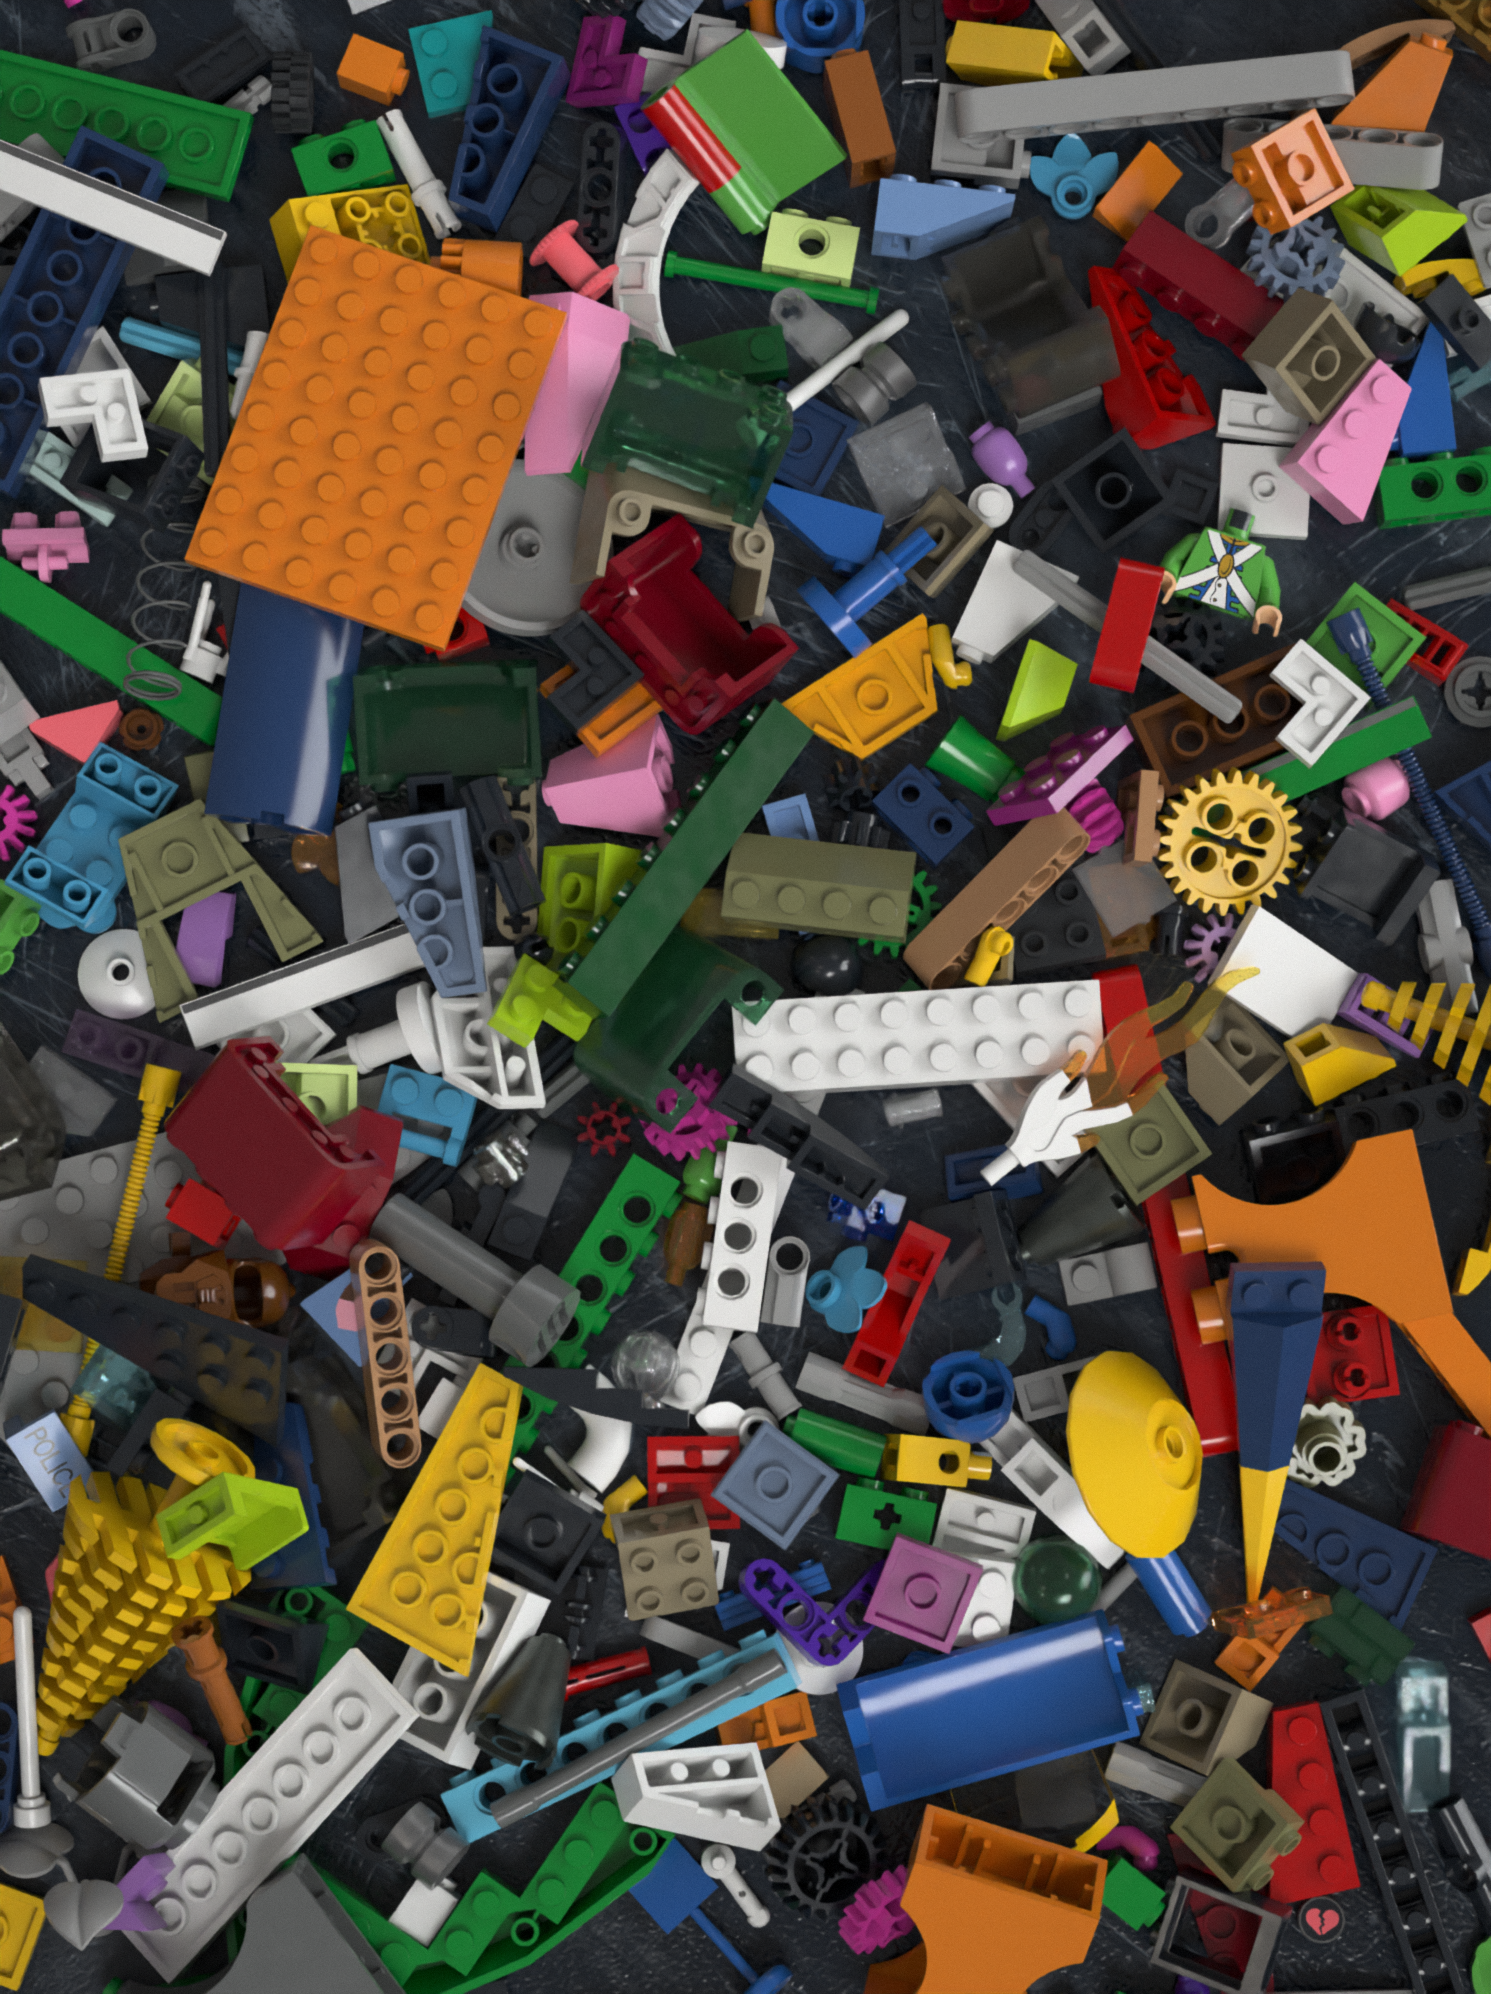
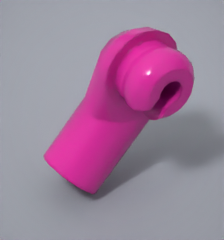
M1115 1826L1105 1837L1096 1843V1850H1126L1133 1855L1134 1867L1139 1871H1152L1158 1865L1157 1855L1160 1854L1157 1842L1137 1827Z

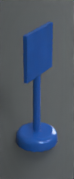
M674 1837L651 1872L632 1886L629 1892L666 1934H669L690 1915L751 1984L743 1994H776L792 1978L793 1973L787 1966L777 1964L762 1976H759L706 1917L698 1906L719 1886L704 1872L703 1868Z

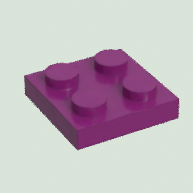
M896 1532L864 1612L863 1621L950 1654L983 1572V1565Z

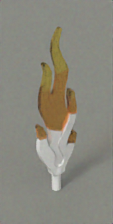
M1255 966L1242 967L1230 970L1214 979L1191 1010L1180 1021L1157 1035L1146 1037L1150 1028L1164 1021L1185 1006L1194 989L1192 983L1184 981L1173 996L1125 1018L1110 1031L1101 1043L1086 1072L1075 1087L1065 1096L1059 1097L1063 1089L1079 1074L1087 1059L1086 1052L1081 1049L1077 1050L1064 1065L1048 1075L1034 1088L1023 1106L1011 1138L1005 1144L1008 1149L980 1171L981 1175L992 1186L1018 1164L1025 1167L1037 1161L1067 1158L1094 1147L1101 1140L1100 1136L1096 1133L1073 1134L1082 1129L1116 1123L1134 1115L1144 1107L1167 1082L1169 1077L1163 1072L1156 1073L1146 1080L1135 1093L1128 1095L1138 1080L1160 1061L1184 1051L1198 1042L1209 1027L1226 993L1238 983L1260 974V969Z

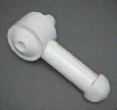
M715 1841L709 1843L701 1854V1865L704 1872L710 1877L722 1880L748 1916L747 1921L753 1927L760 1928L765 1926L770 1920V1912L765 1905L762 1906L735 1868V1854L728 1844Z

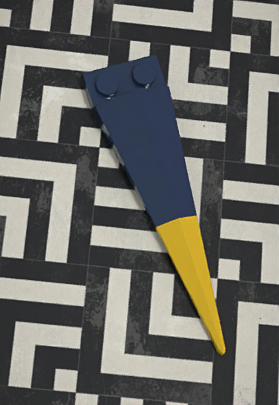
M1322 1261L1230 1263L1226 1311L1240 1466L1246 1602L1252 1612L1257 1606L1324 1318L1322 1304L1326 1268Z

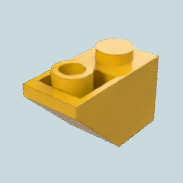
M1322 1023L1283 1043L1297 1083L1315 1107L1338 1097L1340 1094L1368 1080L1376 1078L1381 1073L1396 1066L1394 1058L1376 1036Z

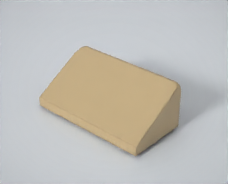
M796 1741L765 1770L779 1818H786L791 1813V1804L799 1806L829 1778V1774L799 1741Z

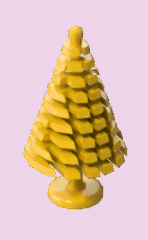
M164 1418L155 1424L151 1432V1447L159 1460L176 1474L168 1490L149 1482L145 1491L141 1479L120 1477L116 1485L121 1503L119 1504L110 1472L90 1473L86 1484L89 1499L81 1474L70 1482L63 1527L65 1546L59 1545V1565L57 1570H55L54 1591L50 1608L51 1617L48 1619L46 1642L50 1649L45 1647L43 1649L42 1668L44 1672L40 1673L37 1692L40 1697L36 1699L37 1724L39 1725L37 1727L39 1755L49 1756L53 1754L60 1742V1736L72 1737L85 1726L84 1719H92L93 1714L113 1695L118 1697L127 1688L126 1683L130 1678L134 1684L147 1672V1668L149 1669L168 1653V1649L175 1646L171 1635L176 1625L189 1617L198 1615L210 1616L217 1609L216 1604L219 1600L230 1598L232 1590L235 1596L251 1581V1568L246 1571L237 1570L228 1546L207 1542L181 1560L167 1558L156 1519L157 1514L222 1472L255 1479V1467L248 1456L235 1444L218 1433L197 1423L178 1418Z

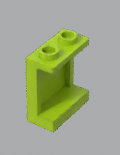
M227 1472L220 1473L156 1515L167 1558L181 1560L207 1542L228 1546L235 1568L242 1571L251 1568L306 1533L309 1529L298 1488Z

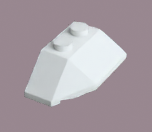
M483 947L488 991L441 998L438 991H436L430 1000L443 1080L498 1109L544 1108L546 1101L534 1039L526 1048H523L487 1025L489 1017L517 962L514 947Z

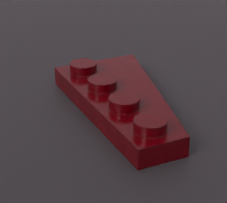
M1175 1832L1165 1833L1179 1874L1188 1866L1216 1876ZM1263 1886L1254 1892L1265 1896V1887ZM1193 1890L1189 1904L1208 1958L1245 1973L1263 1917ZM1273 1972L1266 1992H1274Z

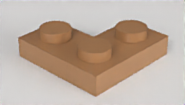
M1141 769L1118 781L1116 808L1121 812V819L1124 821L1125 827L1122 863L1124 866L1142 867L1151 863L1152 856L1156 857L1158 854L1160 831L1155 829L1156 811L1159 812L1161 810L1164 799V787L1162 784H1158L1159 771Z

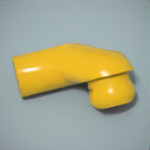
M936 624L929 627L927 633L931 660L945 685L952 689H957V686L961 685L969 686L972 683L971 665L966 661L955 664L949 626Z
M996 926L983 932L976 954L964 977L965 980L978 987L986 986L1000 957L1007 955L1012 950L1013 938L1010 933L1005 932L1002 927Z

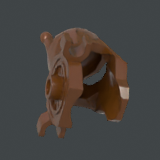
M190 1232L168 1233L170 1258L160 1259L139 1273V1290L154 1295L156 1289V1296L252 1328L263 1327L281 1319L288 1308L290 1298L296 1293V1288L292 1283H289L285 1271L278 1263L272 1260L258 1257L226 1258L224 1250H212L191 1257Z

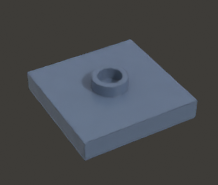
M764 1420L711 1493V1496L781 1548L787 1550L840 1474L768 1421Z

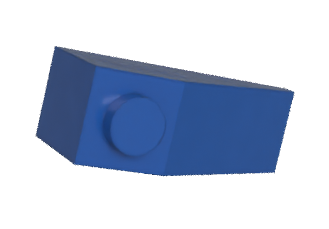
M1429 321L1420 340V348L1413 359L1405 381L1412 390L1389 451H1395L1396 458H1408L1409 462L1427 461L1426 457L1442 452L1454 453L1457 449L1443 336Z
M755 478L752 492L756 495L758 501L825 563L833 565L832 570L835 573L852 578L874 559L885 515Z

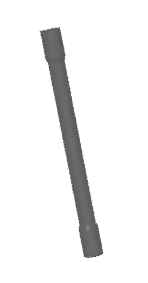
M776 1648L765 1652L740 1666L734 1673L541 1779L531 1784H525L490 1803V1810L494 1819L503 1829L538 1810L542 1804L623 1761L632 1753L643 1750L739 1696L753 1692L788 1673V1670Z

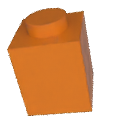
M353 33L336 74L341 88L390 106L394 94L401 96L410 71L405 69L406 63L402 52Z

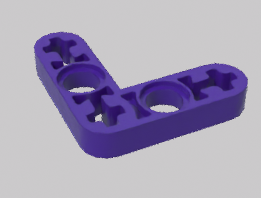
M763 1558L748 1563L741 1570L738 1582L744 1596L810 1663L817 1667L825 1668L842 1662L875 1627V1625L867 1622L861 1626H854L847 1620L845 1611L846 1606L852 1600H858L867 1607L871 1595L862 1591V1588L865 1587L867 1592L874 1590L879 1577L878 1573L879 1571L881 1572L886 1559L870 1565L827 1612L773 1560ZM765 1570L768 1571L770 1576L766 1582L775 1592L781 1591L783 1587L787 1589V1593L777 1598L772 1607L768 1604V1601L775 1596L767 1588L759 1590L754 1588L753 1584L757 1580L753 1574L754 1571L757 1573ZM789 1600L798 1601L805 1610V1618L802 1624L797 1627L789 1625L783 1618V1607ZM833 1619L835 1620L837 1626L831 1623ZM838 1628L851 1635L850 1639H848L846 1634L841 1635L832 1643L831 1648L835 1652L834 1655L829 1653L821 1656L818 1653L821 1647V1643L817 1640L818 1637L822 1639L830 1637Z

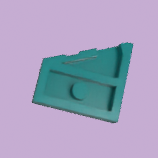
M492 10L408 29L429 118L466 110L467 104L470 103L474 83L472 77L475 62L478 61L481 48L480 37L483 25L490 28L493 27Z

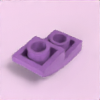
M221 890L184 909L176 951L194 984L216 987L221 984L225 940L232 937L236 892Z

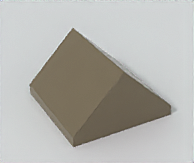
M943 485L937 489L884 551L887 555L918 527L922 526L937 545L906 571L905 574L928 596L935 599L994 532L988 524Z

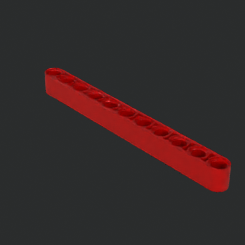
M1134 963L1092 972L1091 979L1099 980L1103 1035L1118 1102L1122 1100L1127 1101L1159 1078L1165 1084L1138 965ZM1185 1172L1141 1202L1188 1412L1194 1420L1200 1435L1203 1458L1237 1451L1238 1438L1234 1387L1224 1340L1202 1345L1191 1290L1211 1286L1204 1252L1200 1250L1182 1254L1171 1200L1191 1196Z

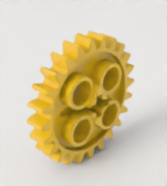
M1231 767L1228 777L1225 779L1222 772L1215 768L1212 770L1211 782L1208 783L1197 774L1195 775L1197 787L1195 790L1191 791L1186 786L1180 785L1179 788L1184 799L1181 802L1173 799L1166 801L1174 812L1172 816L1159 815L1158 817L1168 828L1167 831L1160 832V842L1166 844V847L1158 851L1156 858L1160 861H1169L1159 870L1160 874L1165 878L1175 877L1171 881L1169 888L1175 893L1185 890L1182 900L1188 905L1193 904L1199 898L1198 908L1207 913L1213 903H1215L1216 912L1221 916H1225L1229 904H1232L1234 910L1242 915L1245 910V901L1249 900L1253 905L1261 907L1260 895L1265 892L1274 899L1277 897L1276 891L1272 886L1276 881L1282 884H1289L1290 881L1282 872L1285 867L1295 868L1297 865L1289 857V853L1302 850L1303 846L1292 840L1291 836L1301 832L1302 827L1297 823L1288 822L1298 812L1291 805L1281 807L1288 796L1281 790L1272 793L1275 784L1269 779H1264L1258 785L1259 775L1250 770L1242 781L1241 771L1235 767ZM1215 804H1223L1224 814L1222 818L1215 823H1208L1207 812ZM1260 817L1265 818L1266 824L1263 832L1256 837H1249L1248 830L1251 822ZM1199 827L1226 839H1231L1233 836L1244 845L1264 849L1265 853L1263 856H1256L1230 844L1223 847L1212 838L1192 834V829ZM1207 846L1209 852L1205 862L1192 866L1190 860L1194 850L1198 847ZM1249 860L1248 873L1241 879H1233L1232 872L1235 865L1240 861Z

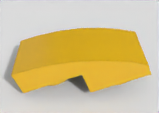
M1445 259L1417 264L1399 277L1397 275L1393 281L1395 288L1404 296L1413 293L1414 298L1426 296L1439 282L1450 274L1457 278L1471 297L1486 290L1482 286L1473 259Z

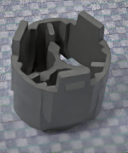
M113 1695L93 1714L91 1719L92 1722L106 1733L89 1755L75 1781L73 1782L58 1771L53 1778L55 1786L66 1795L70 1802L73 1800L125 1841L132 1842V1840H135L145 1849L158 1848L164 1845L168 1849L173 1850L184 1843L198 1828L219 1794L220 1784L211 1778L215 1772L214 1753L147 1701H142L133 1707Z

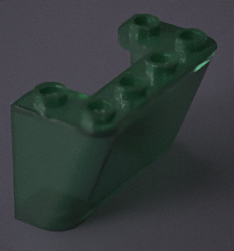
M686 927L673 928L610 1017L596 1019L580 1039L574 1051L575 1066L583 1076L614 1103H617L628 1115L670 1134L698 1099L691 1090L667 1070L723 998L751 1024L756 1026L784 989L765 972ZM745 985L763 991V996L757 1004L748 1006L744 1003L742 990ZM672 1088L677 1093V1105L671 1112L662 1114L657 1110L656 1098L662 1090Z

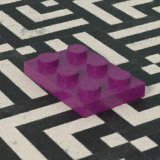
M1099 725L1084 734L1075 736L1073 732H1068L1054 739L1049 745L1051 750L1045 756L1039 757L1025 766L1024 771L1026 774L1019 780L1006 785L998 792L1000 798L986 810L994 826L1057 814L1134 740L1126 725L1106 729L1104 725Z

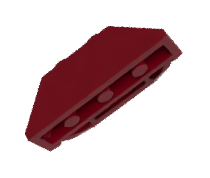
M362 1105L350 1110L349 1114L326 1124L325 1128L332 1135L345 1134L351 1140L346 1147L355 1153L363 1155L367 1149H373L387 1166L323 1244L282 1250L290 1269L330 1282L350 1267L349 1259L353 1247L360 1241L368 1238L371 1227L393 1182L403 1120Z

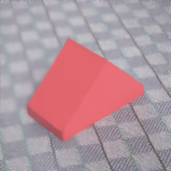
M115 700L40 718L31 723L29 727L30 731L37 738L84 766L100 742L108 744L125 715L123 707Z

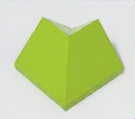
M1029 639L996 739L1005 742L1061 714L1078 664L1040 642Z

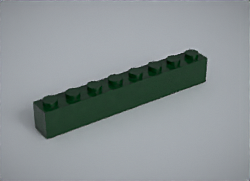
M775 698L758 704L753 702L743 711L737 721L741 727L733 738L727 737L716 748L712 755V758L716 761L707 774L705 772L700 773L689 785L686 792L690 797L682 808L676 807L665 818L661 825L664 833L656 844L653 842L649 843L638 855L635 863L639 867L630 879L624 878L614 888L609 896L613 903L604 915L601 913L596 915L587 925L583 932V935L587 937L578 951L573 949L560 962L557 968L560 975L552 986L593 1020L610 1017L815 733Z

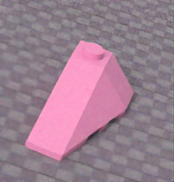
M574 292L530 295L529 300L567 312V320L525 432V473L527 476L569 473L592 429L589 423L599 402L604 403L609 393L607 385L615 368L620 369L626 358L630 318L626 313Z

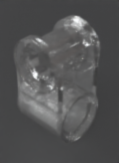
M798 288L782 289L772 300L769 314L771 326L782 324L784 339L816 370L842 352L853 340L852 335L841 322L825 312L805 292ZM795 305L799 308L797 318L793 315L787 319L781 316L784 307L789 309Z

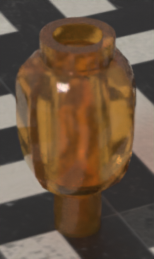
M683 1202L681 1210L676 1211L670 1218L663 1246L664 1257L669 1264L664 1282L682 1287L686 1271L696 1267L702 1261L704 1243L710 1242L713 1225L707 1223L708 1208Z

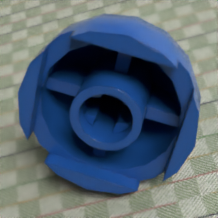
M976 1351L952 1352L937 1359L931 1365V1372L926 1379H923L922 1399L927 1420L940 1435L947 1439H955L972 1444L983 1442L995 1436L1009 1421L1013 1407L1014 1383L1012 1374L1000 1360L993 1357V1362L980 1358V1352Z

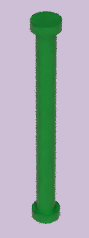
M672 250L668 251L664 277L673 278L674 274L866 308V313L874 315L879 295V288L870 287V291L801 279L678 256V251Z

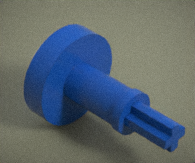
M920 526L887 555L880 550L874 555L875 558L833 595L825 589L814 575L796 591L846 650L856 659L872 645L870 640L856 625V622L898 585L902 586L908 580L903 574L937 544Z

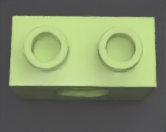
M783 209L782 213L772 211L762 261V271L850 287L860 227H854L851 221L840 217H827L826 221L808 218L806 212L796 209ZM815 239L823 245L824 249L817 255H807L801 251L799 245L804 240Z

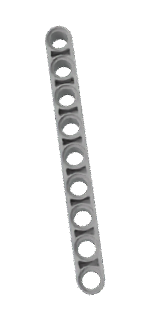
M1334 50L981 87L960 91L953 97L959 142L963 144H980L1338 106L1353 101L1355 99L1350 52Z

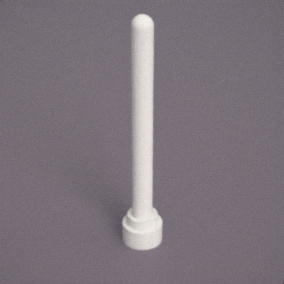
M903 309L895 310L767 409L759 408L757 411L751 409L737 419L736 428L742 439L753 449L758 450L773 438V432L777 429L776 424L835 380L849 367L857 363L863 357V354L877 341L884 342L903 328L909 321L908 313Z
M19 1606L13 1612L22 1793L17 1795V1802L13 1804L14 1825L17 1827L37 1828L48 1825L51 1822L50 1801L45 1800V1793L40 1792L32 1613L28 1607Z

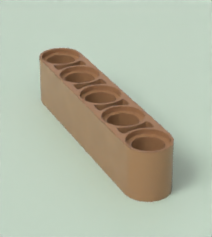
M1065 807L1057 814L1033 818L907 946L903 954L905 962L929 990L949 988L968 970L976 954L983 932L995 926L1002 927L1006 931L1083 854L1090 843L1089 834Z
M365 1239L353 1247L350 1253L349 1265L371 1443L375 1452L388 1465L395 1468H406L418 1460L422 1444L400 1263L397 1255L385 1244L376 1239ZM376 1252L383 1253L384 1263L381 1269L372 1274L366 1273L365 1262L367 1258ZM388 1298L389 1309L387 1313L378 1319L371 1318L370 1309L372 1304L378 1299ZM393 1343L395 1353L392 1359L383 1364L377 1363L376 1353L378 1349L384 1344ZM390 1389H399L400 1399L398 1403L391 1408H382L381 1401L383 1395ZM396 1434H405L406 1442L404 1447L398 1452L388 1453L387 1443L389 1439Z

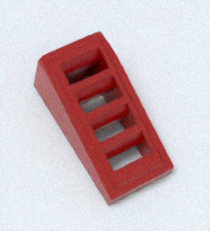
M1391 598L1386 606L1417 629L1422 635L1433 640L1422 657L1414 653L1406 665L1439 687L1446 680L1469 645ZM1441 646L1448 652L1437 666L1430 661Z

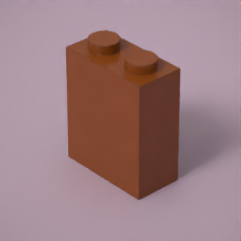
M851 48L838 51L830 56V60L824 61L822 89L836 140L847 153L846 159L842 162L849 188H854L880 181V178L889 179L894 171L896 150L868 50L857 52L856 49Z

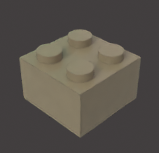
M1298 288L1242 354V357L1285 412L1316 425L1322 423L1376 358L1333 300L1302 288Z

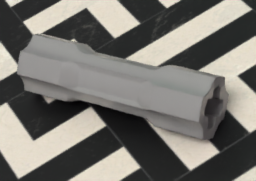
M812 1352L808 1353L795 1388L887 1421L892 1426L918 1436H925L930 1422L926 1417L921 1394L887 1383L883 1388L842 1369L843 1365L841 1363Z
M1120 1741L1112 1744L1102 1771L1105 1778L1133 1790H1141L1184 1808L1209 1778L1153 1757L1148 1752Z

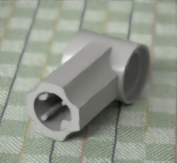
M784 1236L777 1239L770 1248L760 1322L800 1327L810 1251L807 1245L799 1238ZM786 1243L796 1244L802 1251L803 1258L801 1264L793 1270L783 1269L776 1261L778 1249Z

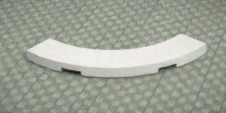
M670 149L664 151L640 184L635 194L637 200L631 210L628 222L622 225L614 264L619 267V274L613 280V307L618 311L628 314L630 318L626 361L639 387L649 401L654 404H659L688 373L678 360L664 327L659 297V277L662 256L671 227L685 201L700 183L677 154Z

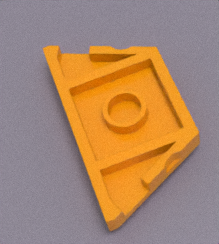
M923 613L867 648L856 659L853 657L783 702L782 705L815 732L816 736L853 757L858 756V760L863 761L937 713L932 660L927 633V618Z

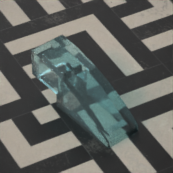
M1443 1661L1397 1662L1396 1699L1400 1799L1405 1813L1428 1812L1426 1808L1433 1802L1449 1795L1451 1727L1448 1721L1449 1676Z

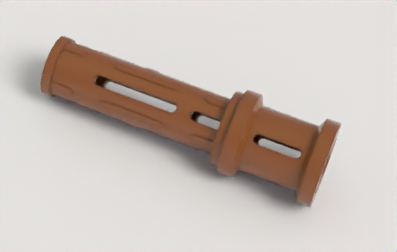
M199 1615L189 1617L176 1625L172 1631L171 1637L173 1642L185 1654L187 1659L185 1668L188 1675L201 1684L225 1742L229 1745L242 1744L248 1740L245 1733L248 1736H252L253 1728L245 1716L243 1707L225 1670L227 1656L223 1648L217 1646L213 1639L214 1627L210 1618Z

